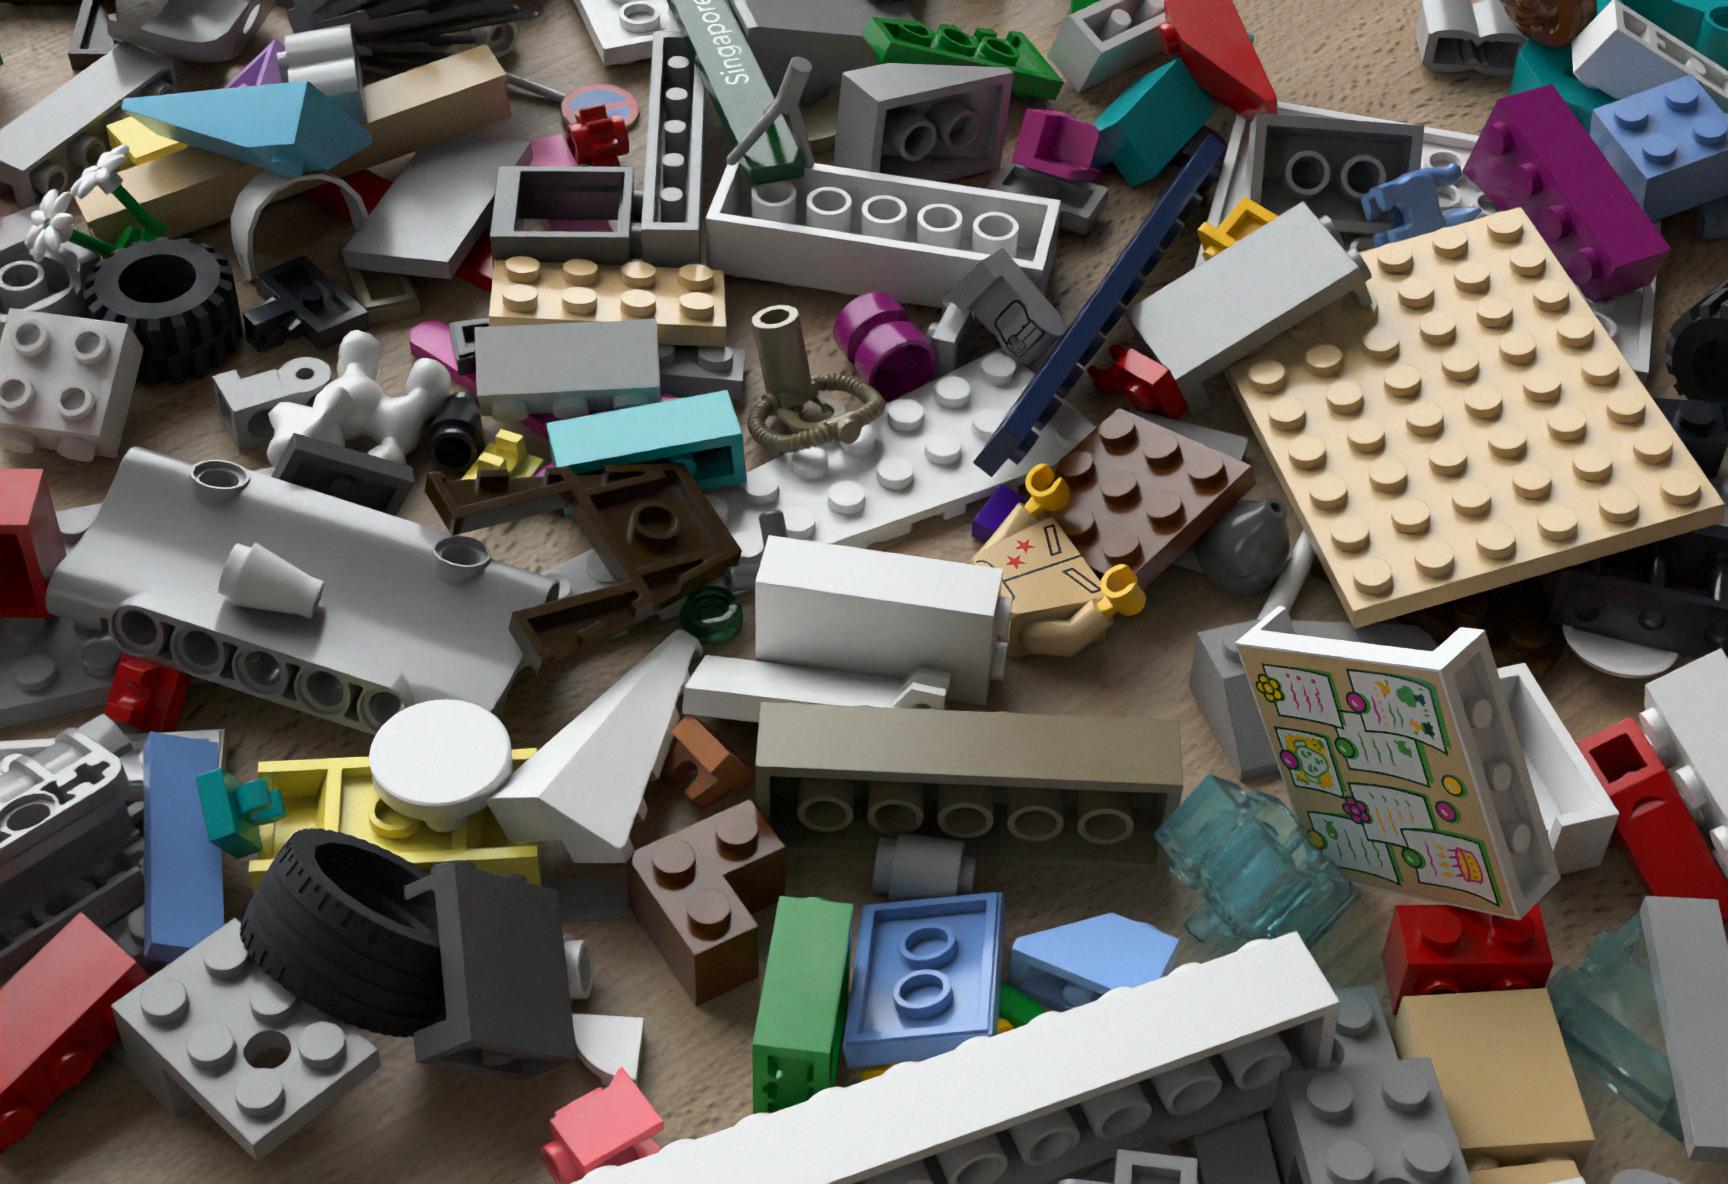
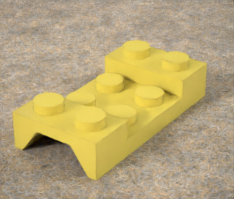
M537 748L511 749L514 771L537 752ZM369 756L258 762V779L264 778L267 780L269 791L277 788L281 790L287 816L274 823L260 825L263 850L258 852L257 860L249 861V876L253 893H255L275 856L293 833L306 828L329 829L364 839L369 843H374L383 849L399 855L418 868L423 869L429 875H431V868L437 864L463 860L474 863L476 870L496 875L520 874L526 877L527 883L541 886V841H508L489 806L468 815L466 822L457 830L437 832L429 828L424 820L400 814L381 799L373 785Z

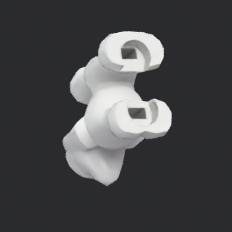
M359 330L350 331L343 338L339 347V358L336 366L338 378L326 385L316 395L313 407L291 402H280L268 413L270 423L275 430L274 437L270 441L267 450L268 460L276 468L293 433H297L345 447V442L348 440L369 437L379 446H376L367 454L406 465L405 455L416 448L422 436L423 426L428 420L439 414L449 397L451 388L450 373L438 361L430 358H420L415 362L408 376L403 396L396 398L388 397L386 392L375 381L380 372L378 361L383 353L381 343L369 333Z

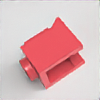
M621 1067L608 1087L603 1090L601 1087H598L554 1112L555 1117L550 1119L552 1141L540 1149L544 1164L553 1180L557 1184H570L581 1180L586 1174L599 1167L608 1165L621 1166L658 1153L661 1148L652 1136L664 1130V1121L623 1067Z

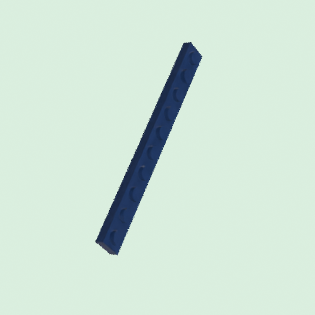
M1210 133L1177 172L1068 326L1063 336L1056 343L972 462L990 477H993L1007 459L1018 465L1040 437L1031 430L1032 427L1041 431L1058 411L1062 402L1054 397V395L1056 394L1063 399L1084 373V370L1077 365V362L1085 367L1106 340L1098 332L1106 336L1127 310L1123 306L1126 307L1147 281L1145 278L1166 253L1165 249L1184 227L1186 219L1203 199L1202 195L1221 173V170L1214 164L1226 146Z

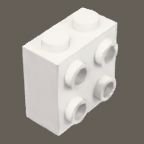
M9 308L0 341V446L18 453H33L35 447L57 450L60 455L66 458L83 462L93 461L94 456L116 458L144 350L130 326L125 323Z

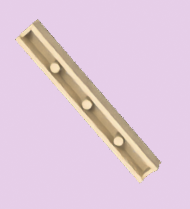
M483 44L363 86L368 121L359 124L373 134L371 145L330 168L328 171L342 178L418 151L422 146L459 136L512 117L506 81H508L506 72L488 45ZM192 146L117 172V174L123 179L121 185L152 217L168 226L163 237L172 239L231 218L240 192L254 176L267 169ZM323 179L297 181L277 192L268 204L326 184L329 181ZM97 185L83 199H80L78 195L74 197L91 236L114 246L120 234L129 225L137 229L142 227V224L112 193L106 195Z

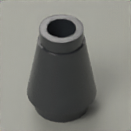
M456 392L451 394L426 433L424 440L426 451L432 462L441 470L451 473L464 472L472 467L485 450L479 402L470 393Z

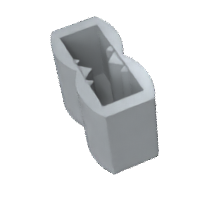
M1423 0L1415 29L1422 65L1428 69L1445 73L1461 72L1473 68L1480 73L1491 76L1513 75L1519 51L1529 41V38L1523 36L1512 23L1500 0H1484L1474 4L1466 0Z
M351 23L285 35L286 51L277 53V62L282 82L309 81L358 123L367 122L368 116L363 90L362 70Z

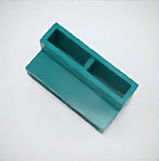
M1180 57L1134 80L1092 123V125H1095L1100 130L1101 134L1092 167L1100 168L1113 161L1131 188L1155 178L1213 115L1215 109Z

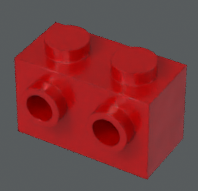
M1535 904L1521 920L1452 905H1396L1382 953L1393 1015L1398 1014L1402 997L1545 988L1554 964L1539 904Z

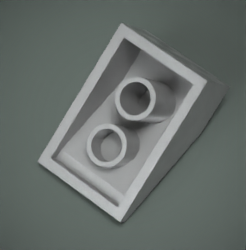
M886 63L843 72L833 166L936 182H945L999 169L1014 72L1007 67Z

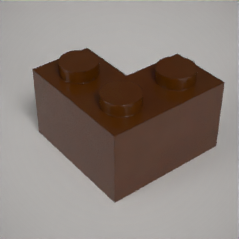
M749 799L634 850L626 863L628 906L696 1007L759 977V926L751 914L777 903L779 896H785V846Z

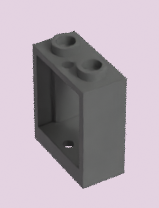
M499 166L490 233L493 268L494 259L508 260L516 256L531 257L538 262L565 263L572 259H586L603 265H624L632 262V259H642L641 225H635V223H642L644 190L634 189V168ZM524 219L618 220L617 232L523 231Z

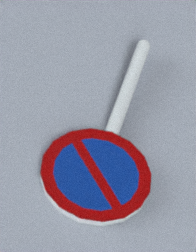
M506 72L508 78L506 83L561 103L562 119L567 125L577 123L575 114L579 113L580 109L603 104L606 108L607 117L619 114L627 130L635 125L639 117L638 102L631 93L620 87L608 84H588L575 88L570 93L565 94Z

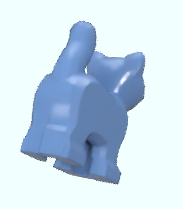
M1451 163L1444 169L1424 168L1403 174L1393 181L1369 189L1370 193L1361 197L1367 221L1379 218L1380 214L1386 211L1392 222V228L1373 236L1375 247L1378 248L1388 243L1403 241L1437 231L1444 227H1452L1475 220L1482 212V209L1479 207H1456L1443 212L1440 210L1437 187L1453 185L1461 176V167Z

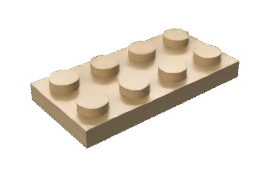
M516 256L508 260L494 259L489 327L657 319L658 344L725 347L724 270H712L707 266L699 264H689L681 268L654 267L649 263L639 261L629 262L624 265H603L586 259H572L565 263L538 262L536 259L527 256Z

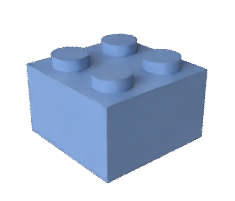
M1692 74L1592 110L1590 137L1652 222L1728 195V117Z

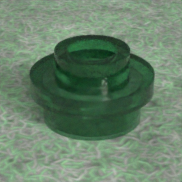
M704 586L689 594L686 602L682 605L679 613L680 628L697 638L700 644H723L734 639L742 630L743 610L736 601L735 596L727 589L719 586Z

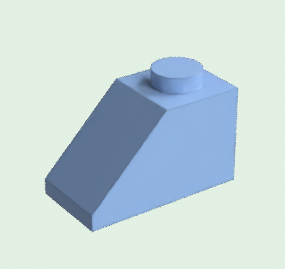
M1113 912L1017 938L1011 948L1008 985L1016 988L1038 1004L1062 1013L1096 1001L1102 995L1115 988H1134L1168 976L1174 970L1179 939L1161 932L1151 924L1135 922Z

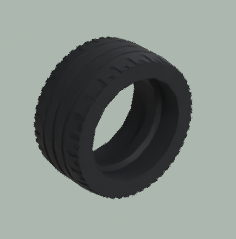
M306 828L293 833L275 856L274 861L255 891L240 926L241 941L244 943L245 949L248 950L250 957L255 960V963L266 974L270 975L275 982H278L284 989L290 991L308 1005L337 1020L344 1021L346 1024L385 1036L414 1037L413 1032L435 1024L446 1010L437 911L405 902L404 886L429 876V874L399 855L352 835L321 828Z

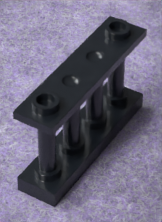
M1715 524L1580 563L1579 567L1570 566L1563 568L1547 623L1559 626L1567 625L1571 626L1572 629L1668 652L1671 651L1697 659L1722 648L1728 658V527ZM1609 567L1643 575V582L1605 574V568ZM1669 582L1707 590V597L1669 589Z

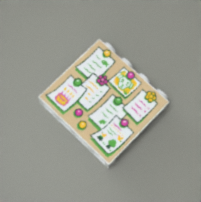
M1278 606L1235 642L1317 877L1521 920L1561 879L1485 630L1460 627L1437 649L1431 652L1296 635L1287 607Z

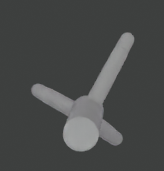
M802 57L791 59L777 97L763 109V116L727 156L726 162L728 165H735L779 115L784 113L790 116L798 148L805 160V167L812 168L814 166L810 143L799 107L800 98L812 70V64L807 59Z

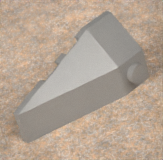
M1263 619L1197 632L1189 680V688L1239 780L1279 771L1235 645L1236 641ZM1291 621L1296 635L1431 652L1438 648L1432 636L1416 625L1373 623L1354 629L1352 623Z

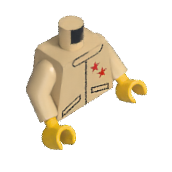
M1046 463L1036 465L1027 474L1025 480L1026 489L1032 497L1025 505L1019 502L995 533L970 560L972 565L1003 569L1001 596L1012 598V609L1007 637L997 636V641L1008 643L1007 656L1012 658L1033 654L1072 657L1088 644L1105 640L1106 629L1114 624L1113 615L1119 612L1125 616H1132L1139 613L1146 603V595L1137 584L1138 578L1129 566L1119 564L1111 567L1100 581L1053 517L1044 520L1040 517L1044 510H1060L1070 500L1069 486L1062 477L1058 478L1049 489L1045 490L1052 484L1055 477L1054 471Z

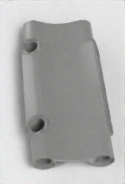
M134 446L130 448L121 461L110 490L92 524L73 550L56 567L47 588L45 602L49 614L109 632L114 642L123 651L132 656L376 736L380 728L395 714L410 706L433 700L449 699L473 703L488 710L502 721L509 689L523 661L526 659L508 630L512 612L558 600L560 582L559 580L491 559L490 549L483 542L474 538L451 536L450 533L245 469L243 466L231 461L210 459L200 461L197 464H191ZM236 543L250 548L254 543H258L309 576L324 581L323 594L312 619L296 614L233 606L231 604L232 598L219 594L220 578L226 561Z

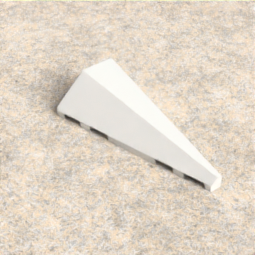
M683 629L675 630L514 771L499 789L486 797V802L508 841H562L574 863H627L634 850L629 838L633 823L644 821L648 810L643 798L648 781L659 779L674 736L671 731L678 725L680 719L675 704L678 696L684 694V687L691 678L688 672L691 659L700 657L703 653V648L697 638Z

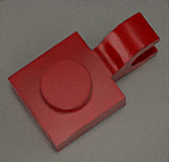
M1111 345L1107 350L1115 363L1114 366L1106 370H1100L1096 366L1090 365L1086 369L1097 390L1102 393H1115L1123 390L1126 399L1138 411L1145 413L1152 411L1161 417L1177 420L1189 409L1170 369L1132 348L1126 351L1120 345Z

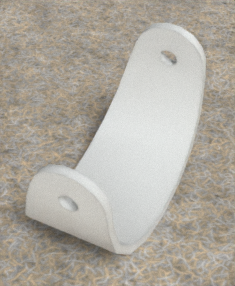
M266 170L254 176L238 195L231 215L232 243L246 279L248 281L254 280L256 275L253 258V231L261 210L277 192L297 181L323 179L335 183L348 205L356 232L369 216L361 196L344 180L328 170L303 172L299 177H286Z

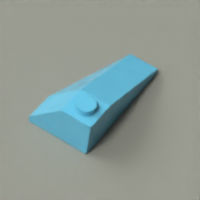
M309 81L123 99L121 108L156 135L258 166L286 177H299L303 172L329 170L371 145L373 134Z

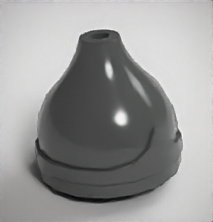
M1274 497L1260 502L1239 500L1195 541V555L1200 567L1209 579L1224 590L1239 596H1259L1274 587L1280 574L1288 564L1291 552V534L1286 524L1288 510L1281 500Z

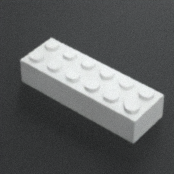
M738 161L733 166L727 164L706 216L707 267L710 269L724 270V274L737 278L745 277L784 283L789 286H803L835 291L846 295L886 292L895 297L899 303H912L942 308V299L948 290L954 289L981 260L1004 248L1045 296L1056 254L1061 200L814 163L812 168L805 167L804 177L750 186Z

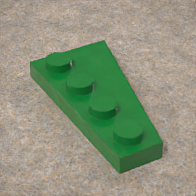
M870 17L862 35L876 53V59L881 64L1007 67L1014 72L1011 93L1026 100H1033L1035 96L1056 100L1064 84V81L1023 32L1009 31L1006 39L996 38L998 34L993 29L977 27L974 35L969 36L956 25L940 24L937 32L933 33L929 27L919 21Z

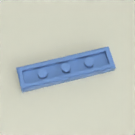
M151 731L143 747L144 955L146 960L171 963L224 926L222 849L209 842L195 779L198 775L219 768L218 743Z

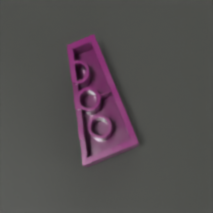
M1553 84L1497 99L1462 172L1502 211L1521 207L1567 275L1594 302L1650 285L1672 249Z

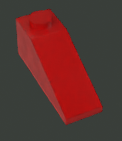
M1164 1L1166 23L1159 25V35L1166 55L1175 54L1176 58L1180 57L1198 85L1250 123L1257 113L1277 114V97L1233 1Z

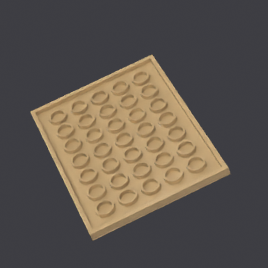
M1521 207L1497 212L1487 217L1452 227H1444L1431 233L1360 252L1359 254L1364 259L1372 275V278L1366 281L1365 284L1373 303L1362 309L1351 295L1347 293L1223 369L1245 416L1354 629L1724 521L1725 503Z

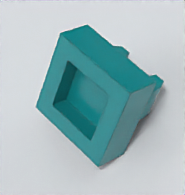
M222 767L195 777L209 842L236 859L263 850L258 826L274 823L287 816L281 790L277 788L269 791L267 780L264 778L243 783Z

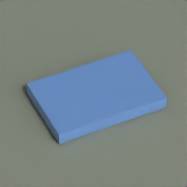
M1002 892L863 906L843 1042V1051L848 1068L896 1064L907 1061H924L955 1050L960 1044L971 1038L998 1035L1006 909Z

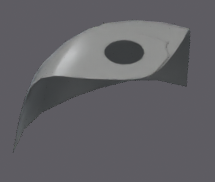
M169 0L158 15L141 28L107 18L108 35L116 41L126 42L138 48L186 62L213 63L229 61L233 57L238 56L250 43L275 6L276 1Z

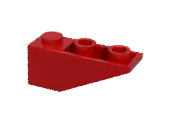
M1631 716L1577 742V747L1619 812L1611 839L1646 895L1717 899L1723 925L1727 924L1728 883L1666 767L1633 717Z

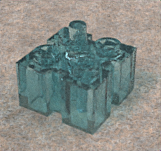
M1208 774L1153 834L1170 855L1166 860V865L1172 874L1193 890H1198L1201 886L1205 890L1202 894L1205 901L1183 925L1186 933L1198 943H1205L1217 929L1234 941H1239L1241 938L1251 941L1257 939L1272 940L1297 931L1310 951L1363 896L1328 855L1320 853L1310 842L1311 834L1280 798L1255 789H1251L1246 794L1237 783L1212 774Z

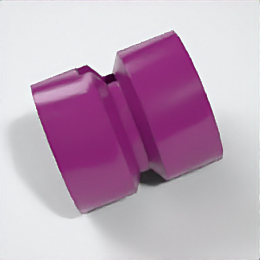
M886 292L867 293L848 303L839 313L833 326V338L847 360L855 365V369L861 379L872 386L885 401H893L923 386L930 379L936 367V353L919 328L913 325L908 314L895 297Z

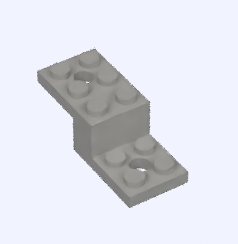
M142 902L101 929L131 956L144 971H159L111 1005L120 1037L107 1050L176 1119L198 1103L258 1162L381 1067L378 1049L352 1025L346 1024L339 1019L337 1020L308 1005L302 999L297 998L278 982H275L270 975L266 974L255 963V960L250 957L248 950L245 949L244 943L241 941V923L236 918L229 921L171 963L146 960L144 955V902ZM272 1048L283 1049L290 1053L284 1063L272 1069L254 1068L250 1065Z
M1375 985L1333 989L1340 1001L1331 1056L1337 1061L1339 1066L1280 1072L1273 1105L1271 1108L1263 1110L1280 1183L1472 1184L1431 1058L1422 1057L1398 1060Z

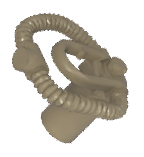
M789 305L770 306L758 311L752 317L751 322L767 394L762 395L761 401L751 409L747 425L752 438L762 447L770 451L773 450V452L792 453L799 450L803 451L805 448L810 449L811 445L816 447L818 444L823 445L828 442L834 444L842 441L845 444H851L859 438L862 427L875 421V419L883 414L886 407L885 400L865 381H861L854 376L850 377L848 374L843 375L842 373L838 375L836 373L831 375L825 374L824 377L823 375H818L817 378L814 374H811L799 312L795 307ZM832 389L833 391L851 393L858 397L865 405L858 410L847 411L843 402L825 393V391H831ZM809 400L821 406L823 414L829 413V411L834 413L827 420L815 423L802 421L799 413L804 409V404ZM777 415L796 434H775L766 427L765 420L768 416Z

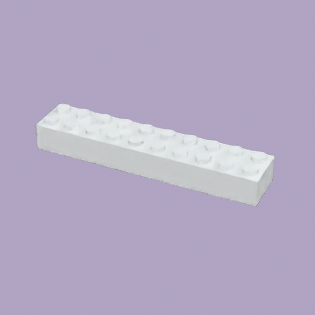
M1297 931L1272 940L1257 939L1245 944L1237 952L1203 964L1196 962L1184 964L1173 970L1168 976L1134 988H1115L1102 995L1096 1001L1062 1013L1058 1011L1043 1013L1032 1019L1027 1025L993 1037L978 1036L960 1044L955 1050L924 1061L899 1063L889 1068L883 1075L852 1086L824 1089L812 1096L808 1101L771 1114L756 1113L740 1120L734 1127L696 1140L681 1139L666 1145L658 1153L621 1166L608 1165L599 1167L586 1174L581 1180L570 1184H1058L1064 1179H1076L1087 1175L1115 1160L1117 1149L1131 1151L1158 1135H1161L1169 1145L1271 1108L1280 1072L1330 1066L1340 1001Z

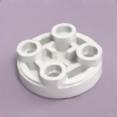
M460 700L427 701L410 706L395 714L377 732L371 744L369 755L373 785L381 799L400 814L424 820L429 828L437 832H449L460 828L466 822L468 815L474 814L488 806L486 797L499 789L514 772L511 743L505 726L494 714L483 707Z

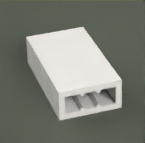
M769 535L755 581L756 661L889 676L904 680L918 666L951 673L950 687L948 692H946V700L986 706L990 681H1003L1008 643L997 641V636L1007 637L1012 598L1001 596L1003 569Z

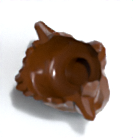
M1500 0L1506 14L1523 36L1552 49L1563 48L1568 45L1597 16V0Z

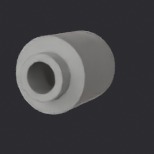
M902 832L898 833L897 839L880 837L875 860L872 891L874 893L888 894L889 902L970 895L973 893L977 858L964 856V841Z

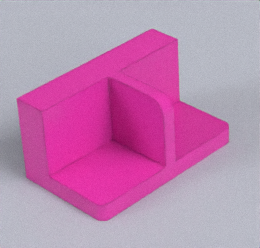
M1026 109L1011 162L1070 181H1100L1103 170L1092 167L1101 137L1100 130L1095 125L1078 121L1076 116L1060 111Z

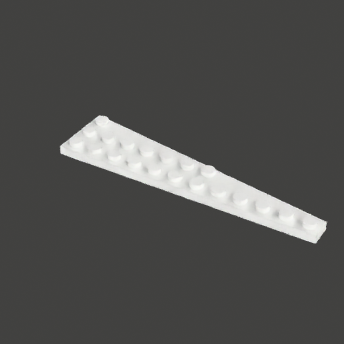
M1001 347L887 403L885 411L880 417L862 427L860 436L854 443L845 444L839 441L833 444L828 442L823 445L818 444L816 447L811 445L810 449L805 448L803 451L786 453L747 472V482L717 487L704 493V495L742 550L738 565L761 563L764 544L759 516L761 513L772 510L783 512L788 538L866 549L873 543L885 542L910 533L913 523L932 516H941L943 520L965 514L966 504L993 495L1000 485L1006 486L1018 494V486L1025 484L1027 474L1033 467L1046 463L1055 472L1061 458L1089 435L1096 426L1066 400L1055 394L1054 397L1061 401L1062 405L1041 431L1032 427L1031 430L1040 437L1018 465L1007 459L993 477H990L972 463L1035 375L1023 364L1014 360ZM594 548L540 574L559 580L560 593L558 600L616 584ZM723 576L655 614H658L663 621L684 613V604L711 594H714L719 601L744 591L729 592L725 588ZM625 630V631H623L622 633L616 635L615 637H618V636H621V635H623V634H626V633H627V630ZM527 659L523 661L519 670L530 665Z

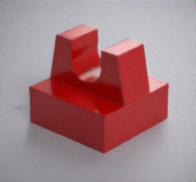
M122 652L104 714L109 719L146 732H175L192 675Z

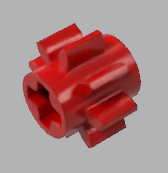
M604 104L580 109L579 113L575 114L577 123L567 125L565 130L567 146L577 164L588 163V166L619 167L618 156L629 153V138L622 117L619 114L607 117Z

